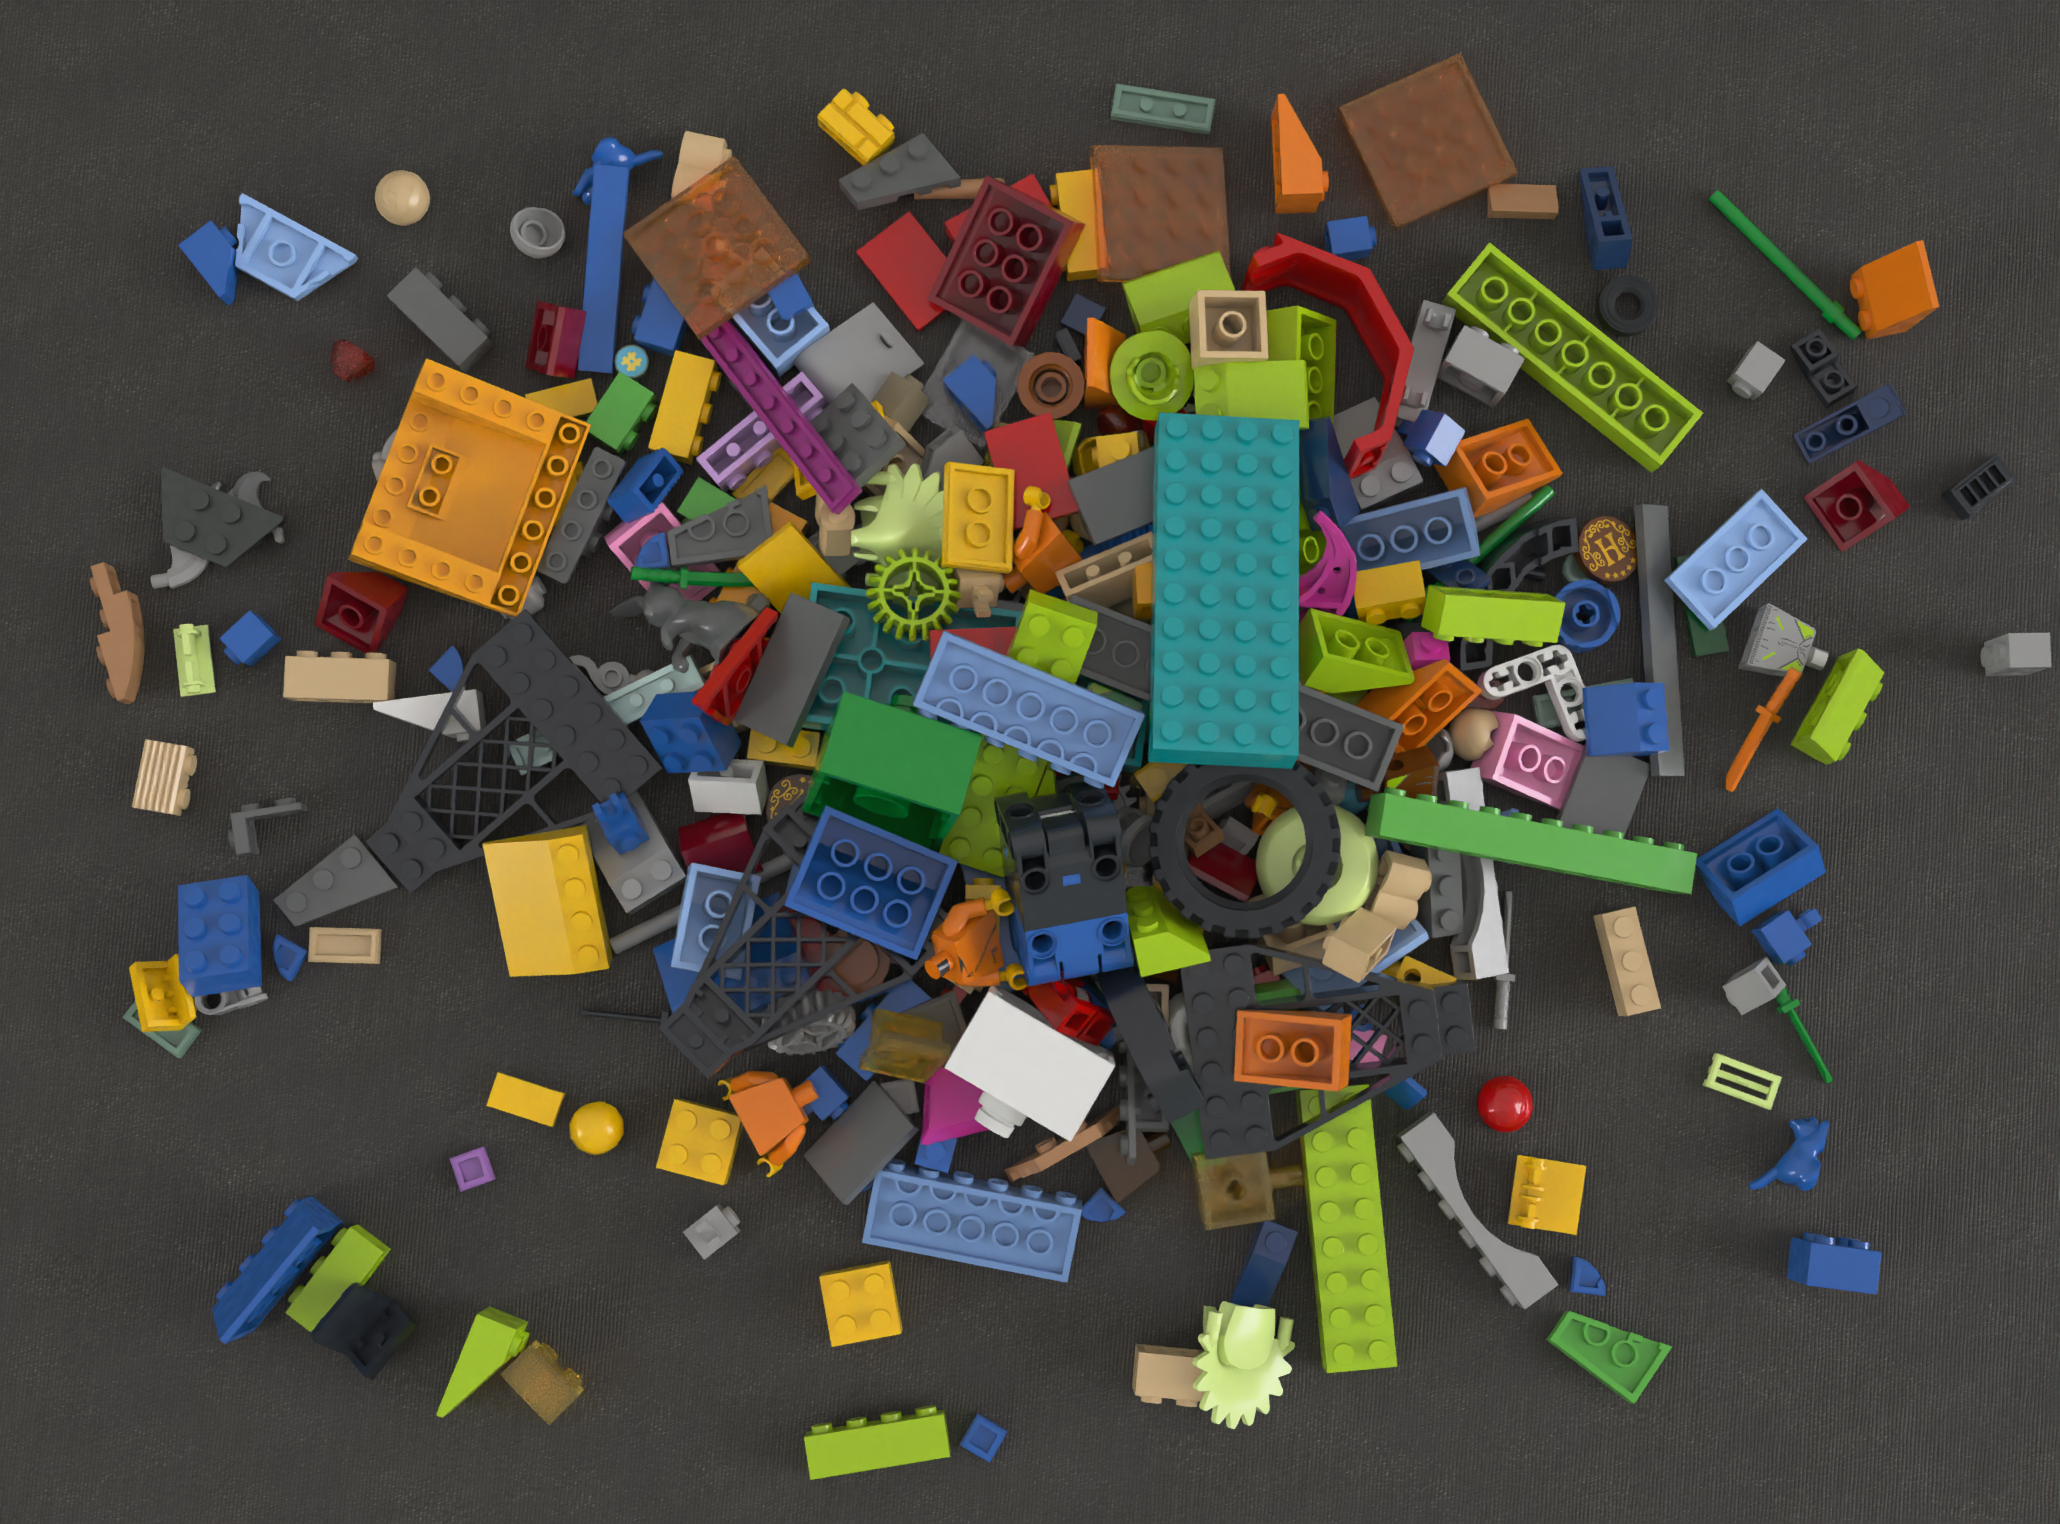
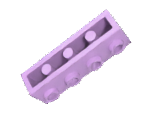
M800 372L783 386V389L809 422L828 406L823 395L803 372ZM753 411L696 459L723 492H727L729 489L733 491L739 488L747 480L746 475L756 467L760 469L766 466L773 458L772 453L781 445L757 413Z

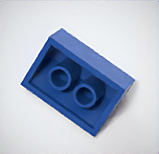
M1779 808L1697 858L1695 865L1696 870L1719 906L1739 927L1826 873L1819 846Z

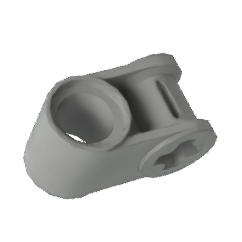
M261 987L220 993L221 1003L215 1009L210 1008L207 1004L208 995L194 997L197 1009L207 1015H223L268 999L267 994L262 993Z

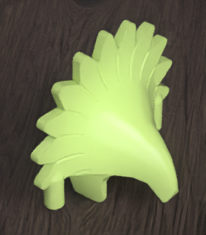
M917 463L910 466L905 477L896 464L889 465L887 472L878 471L866 484L886 485L884 495L865 498L854 504V510H860L862 528L851 531V546L860 547V550L854 553V557L880 563L887 567L885 556L890 555L897 561L898 550L900 549L904 550L906 557H911L912 548H917L918 557L924 558L926 550H930L932 552L930 561L932 562L938 557H942L944 490L940 491L941 473L935 472L923 480L921 468ZM909 571L896 575L890 580L886 588H893V585L905 583L909 577ZM920 572V579L924 584L935 586V590H941L938 583L930 575ZM867 573L865 577V585L867 587H873L868 583L869 576L879 575L876 573ZM912 581V589L909 596L918 597V590H915V581Z
M1223 1301L1220 1304L1219 1311H1217L1216 1307L1204 1306L1203 1333L1198 1336V1341L1205 1351L1192 1361V1365L1203 1370V1372L1193 1383V1389L1205 1391L1199 1407L1204 1411L1213 1408L1211 1416L1213 1423L1220 1424L1226 1417L1227 1427L1235 1429L1240 1418L1244 1424L1251 1426L1254 1422L1256 1409L1264 1414L1269 1413V1394L1281 1396L1283 1393L1278 1377L1289 1374L1292 1370V1367L1283 1357L1295 1347V1343L1290 1341L1294 1319L1280 1317L1277 1337L1274 1338V1308L1256 1304L1254 1307H1247Z

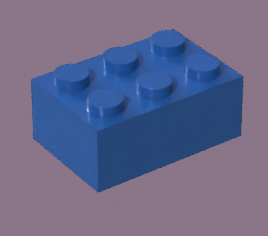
M248 875L178 885L179 982L192 997L262 986L260 892Z

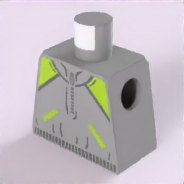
M1767 603L1758 608L1738 668L1780 677L1786 676L1790 667L1801 673L1805 666L1821 671L1826 664L1828 652L1812 646L1816 630L1813 627Z

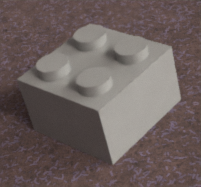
M1464 325L1441 362L1437 378L1485 405L1494 408L1506 394L1525 358L1518 355L1519 351L1515 347L1507 343L1498 344L1489 339V334L1481 328L1475 326L1469 328Z

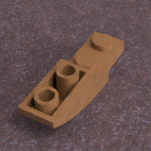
M102 562L90 566L93 577H90V585L94 594L97 597L100 596L103 609L100 610V617L104 627L110 629V631L97 635L100 646L96 647V651L103 666L106 665L110 678L106 679V684L110 695L119 702L130 704L135 701L144 665L145 640L142 612L138 596L127 590L122 592L115 568Z

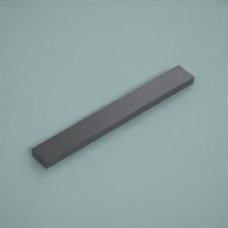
M1640 504L1634 506L1645 683H1664L1669 739L1668 752L1650 755L1651 777L1685 776L1674 600L1673 590L1664 581L1672 573L1668 506Z

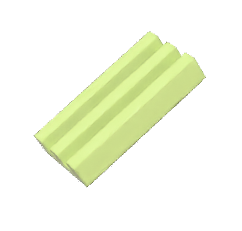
M1713 1054V1062L1709 1066L1707 1071L1709 1074L1707 1079L1704 1080L1703 1086L1771 1110L1782 1077L1723 1055ZM1722 1063L1771 1081L1770 1088L1720 1070V1065ZM1718 1076L1767 1094L1766 1100L1715 1082L1716 1077Z

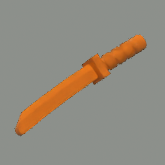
M1790 667L1786 676H1784L1770 698V701L1766 704V707L1758 705L1755 711L1760 713V716L1726 775V790L1730 792L1735 790L1772 722L1779 723L1782 717L1776 713H1778V710L1782 707L1796 682L1802 676L1800 671Z

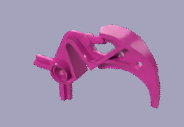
M1319 511L1313 516V519L1321 527L1327 544L1322 557L1316 565L1305 574L1299 576V607H1311L1312 609L1342 616L1350 605L1355 591L1357 575L1356 555L1340 529L1322 511ZM1335 567L1341 568L1339 571L1334 570ZM1308 608L1299 611V623L1308 612Z

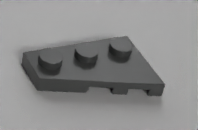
M924 133L839 179V188L857 210L896 202L899 196L918 192L919 196L932 193L931 189L948 185L949 189L961 186V177Z
M767 486L756 489L754 493L739 500L737 498L727 503V506L708 515L704 514L668 531L672 568L740 560L771 537L773 530Z
M354 834L276 897L274 901L295 927H300L401 887L362 839Z

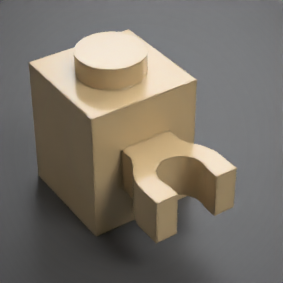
M953 568L954 572L949 579H958V585L954 591L961 593V599L954 602V604L959 608H974L977 618L991 617L989 607L997 606L998 594L1004 588L1003 574Z

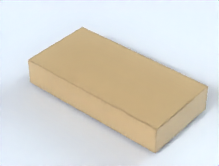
M310 927L308 962L380 964L382 929Z

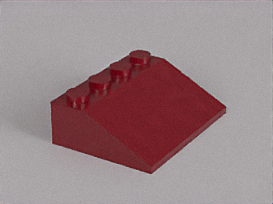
M986 175L930 292L928 300L1011 346L1026 347L1086 224Z

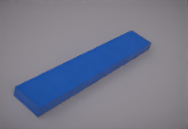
M594 164L583 311H587L579 350L578 370L610 374L614 372L630 168Z

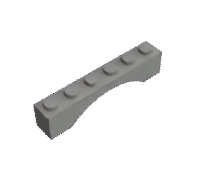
M952 425L926 446L920 468L923 480L935 472H940L942 476L940 491H943L944 465L947 462L981 465L985 461L964 432ZM862 524L854 526V530L862 528ZM819 531L808 539L843 579L846 576L845 572L856 564L858 566L867 561L854 557V553L860 550V547L855 546L852 547L850 555L824 556L818 543Z
M1474 767L1439 772L1436 795L1438 797L1437 803L1448 805V800L1469 803V809L1479 811L1480 806H1485L1480 768ZM1460 854L1463 883L1464 933L1455 934L1450 944L1454 976L1457 980H1477L1509 973L1508 954L1505 948L1502 927L1503 919L1500 913L1498 885L1495 879L1493 860Z
M1426 1113L1396 1135L1401 1142L1396 1146L1401 1155L1408 1163L1414 1160L1421 1170L1417 1174L1418 1178L1429 1192L1433 1189L1442 1199L1438 1203L1440 1209L1449 1220L1455 1217L1463 1228L1458 1232L1470 1249L1476 1246L1483 1256L1479 1260L1480 1264L1491 1278L1496 1275L1504 1286L1499 1290L1511 1306L1517 1303L1519 1307L1527 1309L1558 1286L1556 1280L1537 1255L1515 1249L1503 1243L1491 1234L1474 1216L1463 1197L1457 1180L1454 1161L1455 1141L1435 1113Z

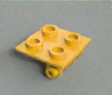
M1517 1155L1508 1224L1577 1235L1586 1166Z

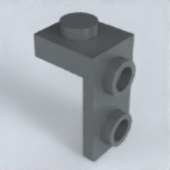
M284 798L275 800V806L262 808V803L241 806V812L230 813L232 829L228 832V838L232 850H236V855L241 856L259 854L254 820L308 812L307 804L297 803L296 798Z

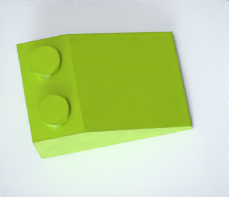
M1305 360L1224 362L1194 368L1196 415L1299 420V430L1309 429Z
M1312 608L1308 610L1299 624V670L1303 685L1306 687L1331 693L1409 685L1415 680L1401 632L1398 630Z
M488 1307L476 1315L437 1411V1416L442 1418L446 1416L512 1357H516L518 1352L522 1353L530 1335L529 1332L525 1331L528 1321L493 1307Z

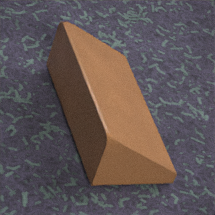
M1488 184V218L1554 220L1559 213L1556 185Z

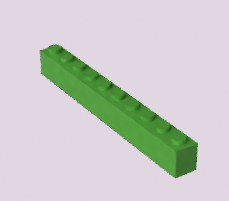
M1385 788L1384 793L1371 794L1365 830V836L1671 894H1692L1697 853L1684 851L1683 844L1663 842L1662 847L1654 845V839L1633 836V841L1623 839L1624 833L1603 830V835L1593 833L1594 827L1573 824L1572 829L1562 827L1563 821L1542 818L1541 823L1531 821L1532 815L1511 812V816L1507 817L1500 815L1501 809L1480 806L1479 811L1469 809V803L1448 800V805L1437 803L1438 797L1417 794L1416 799L1405 797V790Z

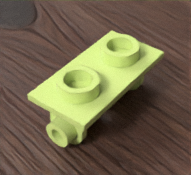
M179 625V628L173 629L181 697L215 693L208 625Z

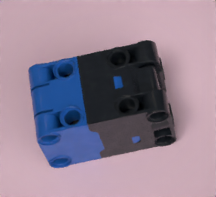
M1081 781L1067 784V793L1060 792L1029 798L1027 792L994 797L1006 891L1011 897L1009 901L1012 902L1015 908L1013 913L1009 915L1010 938L1013 950L1017 953L1024 970L1028 987L1060 981L1061 977L1065 980L1097 974L1099 969L1102 973L1133 967L1134 958L1130 943L1121 852V826L1118 814L1105 788L1100 789Z

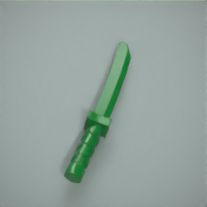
M632 566L630 575L631 580L678 584L680 589H687V585L755 586L743 572L689 571L687 567H680V571Z
M1784 987L1775 997L1781 1005L1776 1009L1779 1014L1787 1013L1825 1083L1828 1084L1833 1081L1794 1010L1795 1007L1801 1004L1798 999L1791 1000L1790 994Z

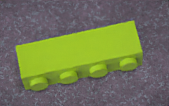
M1429 586L1421 626L1433 632L1434 638L1443 641H1454V636L1463 637L1464 640L1474 643H1483L1484 638H1488L1504 645H1513L1514 640H1520L1526 645L1542 647L1543 642H1558L1566 603L1549 594Z
M935 1405L916 1408V1414L902 1416L901 1411H893L881 1414V1420L867 1422V1417H857L846 1420V1426L833 1428L831 1422L811 1426L812 1431L806 1432L804 1436L810 1480L950 1457L951 1450L944 1409L936 1410Z

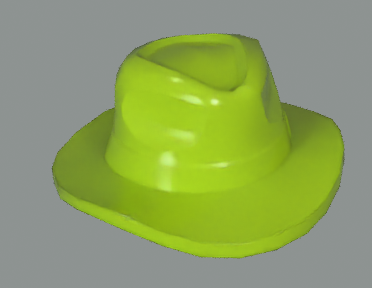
M1157 330L1137 333L1124 340L1113 354L1110 364L1109 381L1112 393L1118 404L1132 416L1142 420L1155 421L1158 419L1159 412L1176 413L1183 408L1194 386V370L1191 368V355L1184 343L1170 333Z

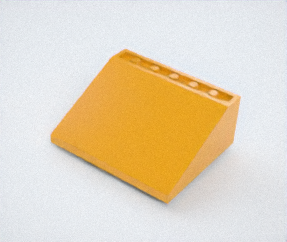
M426 358L348 560L387 575L516 617L524 605L591 424Z

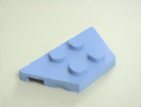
M243 193L240 195L241 219L237 228L239 246L236 249L235 266L244 273L299 301L358 260L354 253Z

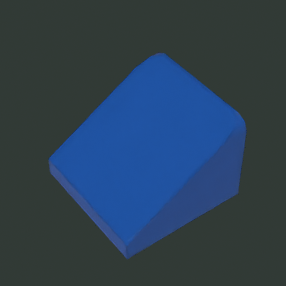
M1409 1077L1387 1089L1384 1093L1401 1108L1409 1110L1426 1096L1427 1090Z

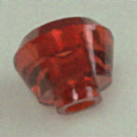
M345 339L334 342L330 363L335 366L331 372L349 383L352 378L359 381L374 371L375 360L365 351Z
M1120 405L1103 407L1099 412L1097 425L1102 436L1134 431L1139 433L1140 431L1139 424L1141 419L1130 415Z

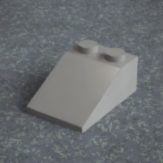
M1375 397L1334 415V431L1343 459H1345L1354 439L1373 432L1379 403ZM1395 428L1376 469L1350 479L1360 509L1358 514L1368 512L1418 489L1423 482L1409 450L1403 445L1404 442Z
M638 791L630 796L629 800L636 807L650 839L641 843L636 849L619 855L606 839L597 817L580 825H587L592 854L608 884L628 914H634L685 882L687 871Z

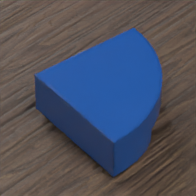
M665 532L654 535L642 546L636 559V567L653 569L672 567Z
M453 645L429 669L451 692L454 691L464 671L462 656Z
M277 934L273 942L274 959L278 967L277 969L285 979L293 981L309 950Z
M1100 1187L1082 1205L1081 1216L1095 1222H1107L1121 1217L1126 1211Z
M1572 1256L1568 1291L1605 1296V1284L1597 1269L1588 1261Z

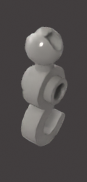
M582 655L569 657L578 668H584L588 671L592 682L605 696L655 672L646 669L638 672L637 675L629 674L625 666L618 662H607L598 669L596 664L588 657Z

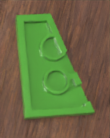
M1571 1311L1564 1312L1546 1339L1630 1404H1635L1672 1348V1346L1643 1338V1336L1617 1329L1606 1323Z

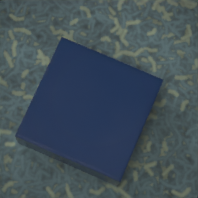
M1076 293L1060 325L1085 337L1087 318H1096L1101 321L1106 308Z

